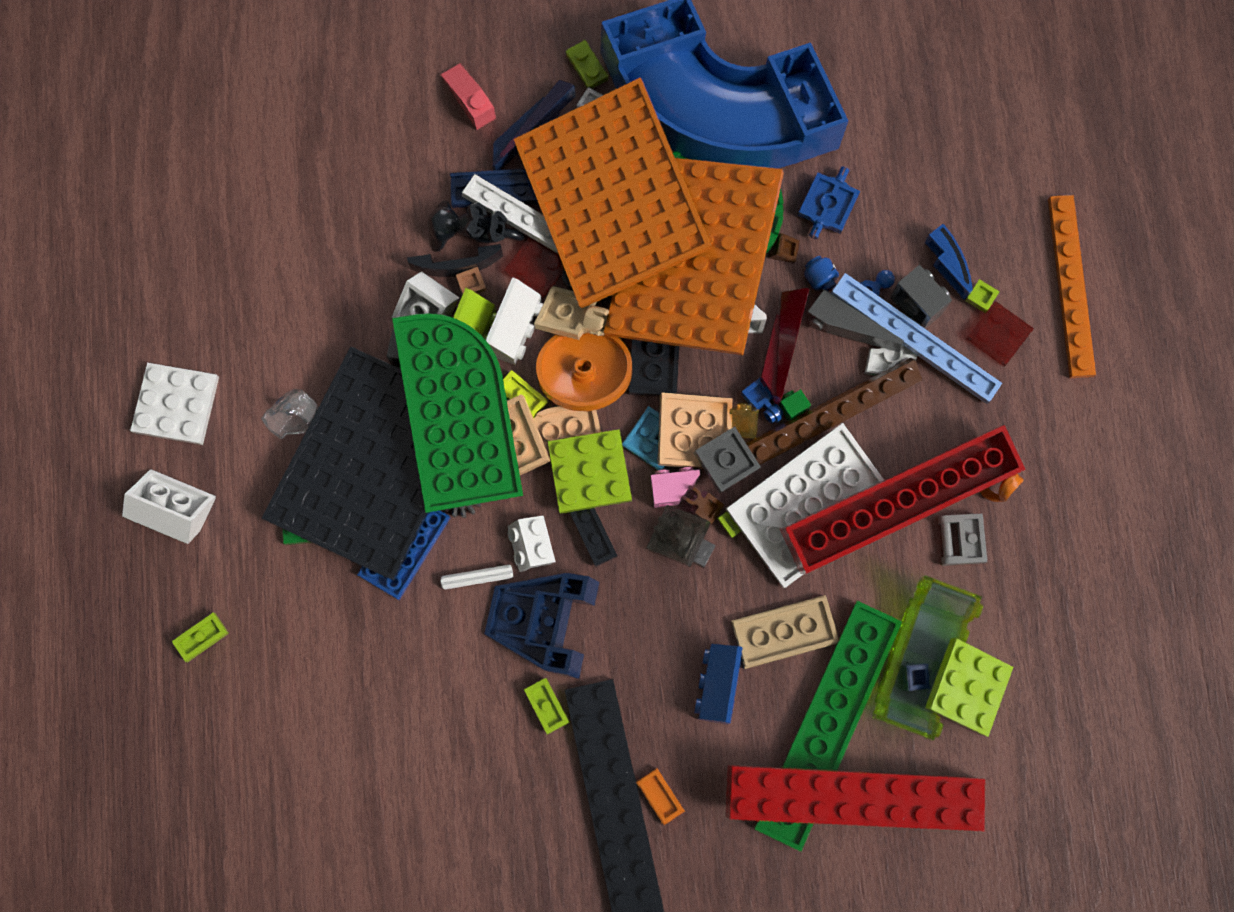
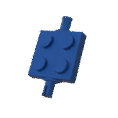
M844 166L840 167L836 178L817 173L798 213V216L814 224L809 233L811 238L815 233L813 239H818L822 228H827L841 234L859 196V190L850 187L844 182L850 172L846 168L842 175Z

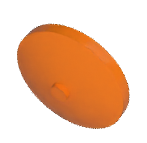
M584 333L577 340L556 334L545 343L539 352L536 362L537 380L546 397L560 407L573 411L601 409L619 399L628 388L632 377L631 355L626 345L618 337L607 336L606 334L597 336Z

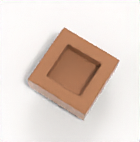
M478 267L456 275L462 293H464L465 288L477 294L487 291Z

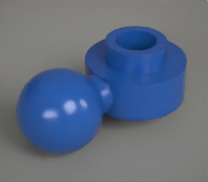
M882 270L877 274L875 282L865 280L860 284L871 289L873 293L879 296L881 288L887 289L894 284L895 276L889 270Z

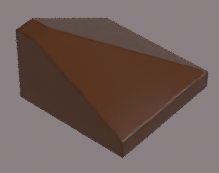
M780 233L768 258L796 263L800 241Z

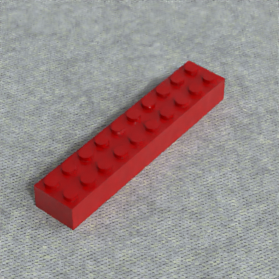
M1005 425L999 426L781 528L780 531L800 574H807L1026 469Z
M727 765L725 817L733 820L985 831V779L959 776Z

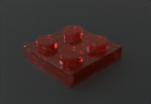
M529 237L504 272L511 278L518 279L539 293L543 299L562 274L564 266L558 253Z
M995 301L966 339L1005 367L1034 328Z

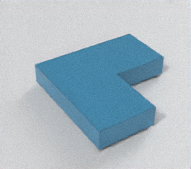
M648 406L622 443L623 448L658 471L665 468V466L658 465V440L656 438L659 435V413Z

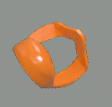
M1016 474L1001 482L999 494L994 493L989 488L980 491V493L989 501L1006 502L1018 486L1023 483L1024 479L1019 474Z

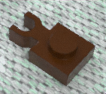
M689 485L688 488L693 492L692 497L682 496L681 499L693 505L690 511L706 523L712 525L724 504L709 492L703 490L700 493L697 488Z

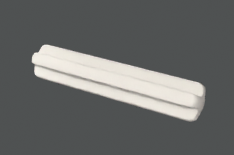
M503 565L445 575L441 577V586L443 589H451L510 579L513 577L512 566Z

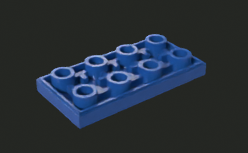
M442 511L428 513L395 581L363 566L357 575L400 601L451 517Z

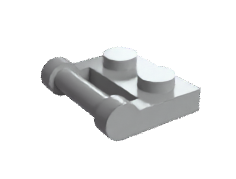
M983 514L944 515L937 517L938 525H941L944 556L941 558L942 566L988 562ZM950 524H957L960 556H953Z

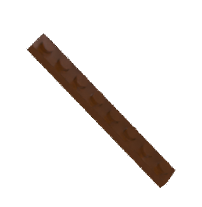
M909 358L747 442L748 448L759 465L773 459L922 381L916 361L913 358Z

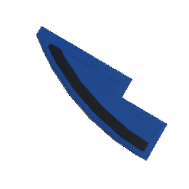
M942 224L928 235L925 244L938 257L933 266L965 300L973 290L968 265L955 238L946 226Z

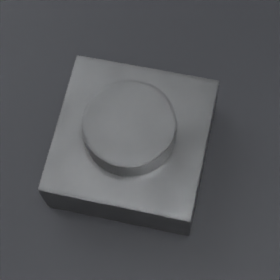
M694 534L683 557L704 568L716 545Z

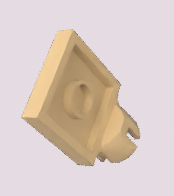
M552 286L534 325L538 330L577 340L584 333L603 336L605 333L602 327L605 328L609 310L595 306L597 302L581 308L574 291Z

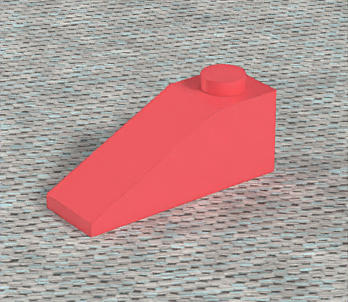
M461 64L441 74V77L476 130L496 119L494 106L482 88Z

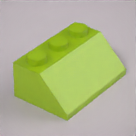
M465 288L453 318L466 323L486 340L497 313L493 303L474 291Z

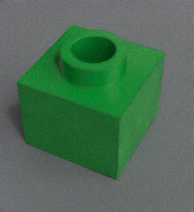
M801 389L797 392L791 390L783 395L779 407L782 409L786 420L789 421L809 411L811 403Z

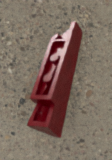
M809 288L782 292L780 315L776 314L760 381L764 387L767 386L774 397V403L778 405L783 397Z

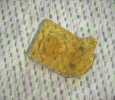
M737 403V407L731 408L729 414H732V428L735 426L741 437L756 438L759 409L751 408V404Z

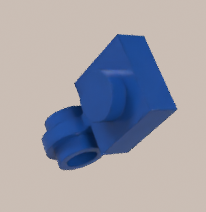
M760 378L741 392V396L755 412L763 407L765 408L763 414L768 422L777 423L781 420L783 411L777 404L771 405L770 401L774 397L767 386H763Z

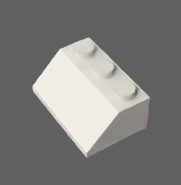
M513 277L486 341L493 349L497 359L516 365L517 360H521L525 354V341L527 338H531L534 332L535 325H533L535 317L538 316L543 303L539 293Z
M150 469L125 493L122 517L189 544L200 532L216 496Z

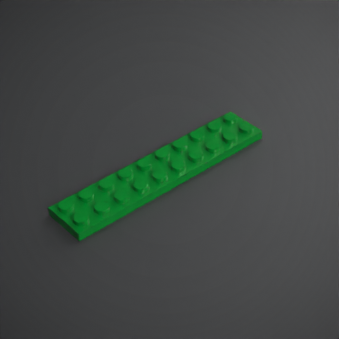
M858 600L855 602L782 768L838 770L902 621ZM757 821L754 829L802 852L814 823Z

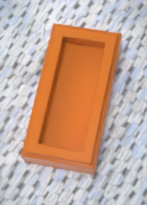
M657 768L636 782L663 825L685 812Z

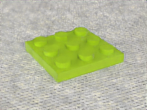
M620 429L548 441L560 514L632 502Z
M951 638L925 708L982 736L989 737L1013 667L957 638Z

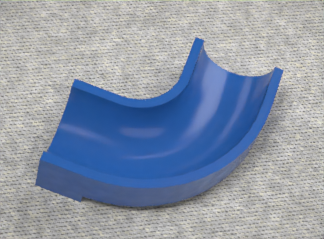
M668 0L601 23L600 53L616 89L638 78L642 79L672 151H677L682 156L691 160L781 168L839 149L848 119L811 42L768 56L765 65L745 67L729 63L717 56L705 41L706 31L692 0Z

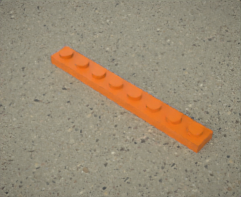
M1074 195L1050 196L1048 205L1069 377H1094L1096 369Z

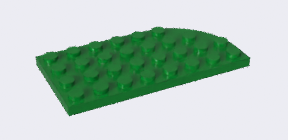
M416 314L392 318L425 513L523 496L500 364L491 346L475 329L449 316Z

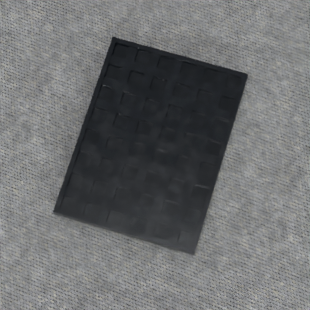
M350 346L261 519L395 581L428 513H425L402 373L400 368Z

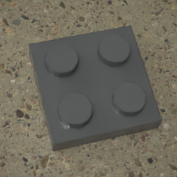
M735 426L693 452L718 493L723 492L761 468Z

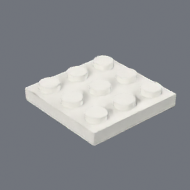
M147 363L130 431L141 435L203 445L219 376Z

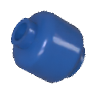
M817 256L805 265L804 276L813 290L829 291L837 285L835 281L839 277V272L830 258Z

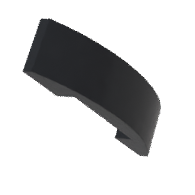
M501 244L477 247L479 255L477 257L434 263L431 254L407 257L410 269L415 272H423L426 275L436 277H455L457 274L478 267L480 271L491 266L503 257Z

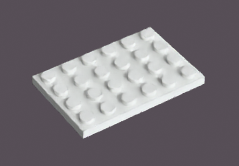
M842 423L728 506L726 511L781 587L786 588L803 574H800L780 529L884 479Z

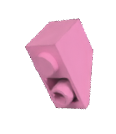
M693 467L680 468L679 472L670 473L669 470H659L655 472V475H651L654 508L679 505L683 500L681 497L686 496L690 491L689 485L694 486L698 481L700 471L694 470Z

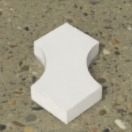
M903 346L901 352L885 348L869 349L864 374L876 376L909 358L916 360L917 355L905 346Z

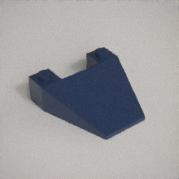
M563 573L495 586L484 634L547 672L579 679L584 654L563 648L572 602L595 606L600 582L589 576Z

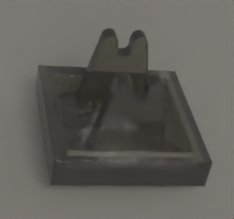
M666 505L662 516L658 518L657 526H654V533L646 549L691 567L711 523L704 518Z

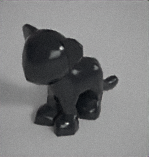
M443 200L437 209L430 214L428 219V231L433 238L432 248L435 252L441 251L447 241L457 233L470 237L480 243H496L504 240V238L523 241L525 235L520 231L505 228L504 222L508 220L501 211H495L491 216H486L485 207L479 202L468 206L467 214L458 217L451 209L449 202Z

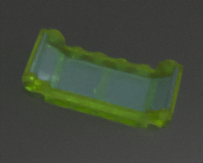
M926 575L919 579L914 597L910 598L907 604L902 624L897 633L875 697V703L877 704L872 714L873 720L893 725L924 737L928 741H933L935 737L938 738L943 729L940 716L925 707L950 639L957 638L966 643L970 630H967L968 623L973 621L974 617L978 619L982 612L983 604H980L982 596ZM927 663L930 689L904 691L901 665Z

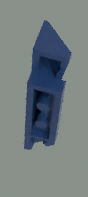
M559 80L545 98H541L494 141L493 170H501L519 154L514 142L515 138L560 116L559 112L576 97L573 84Z

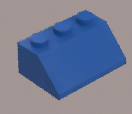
M711 644L709 650L705 649L702 664H707L706 673L700 675L698 687L703 689L701 699H696L694 713L699 714L698 720L726 725L731 723L743 647Z

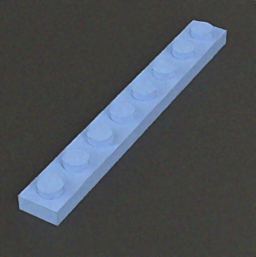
M845 273L831 292L832 295L903 339V346L984 403L988 404L1002 383L848 274Z

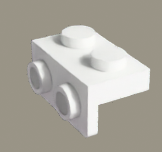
M544 516L518 519L508 525V538L512 542L514 561L518 565L520 572L555 563Z

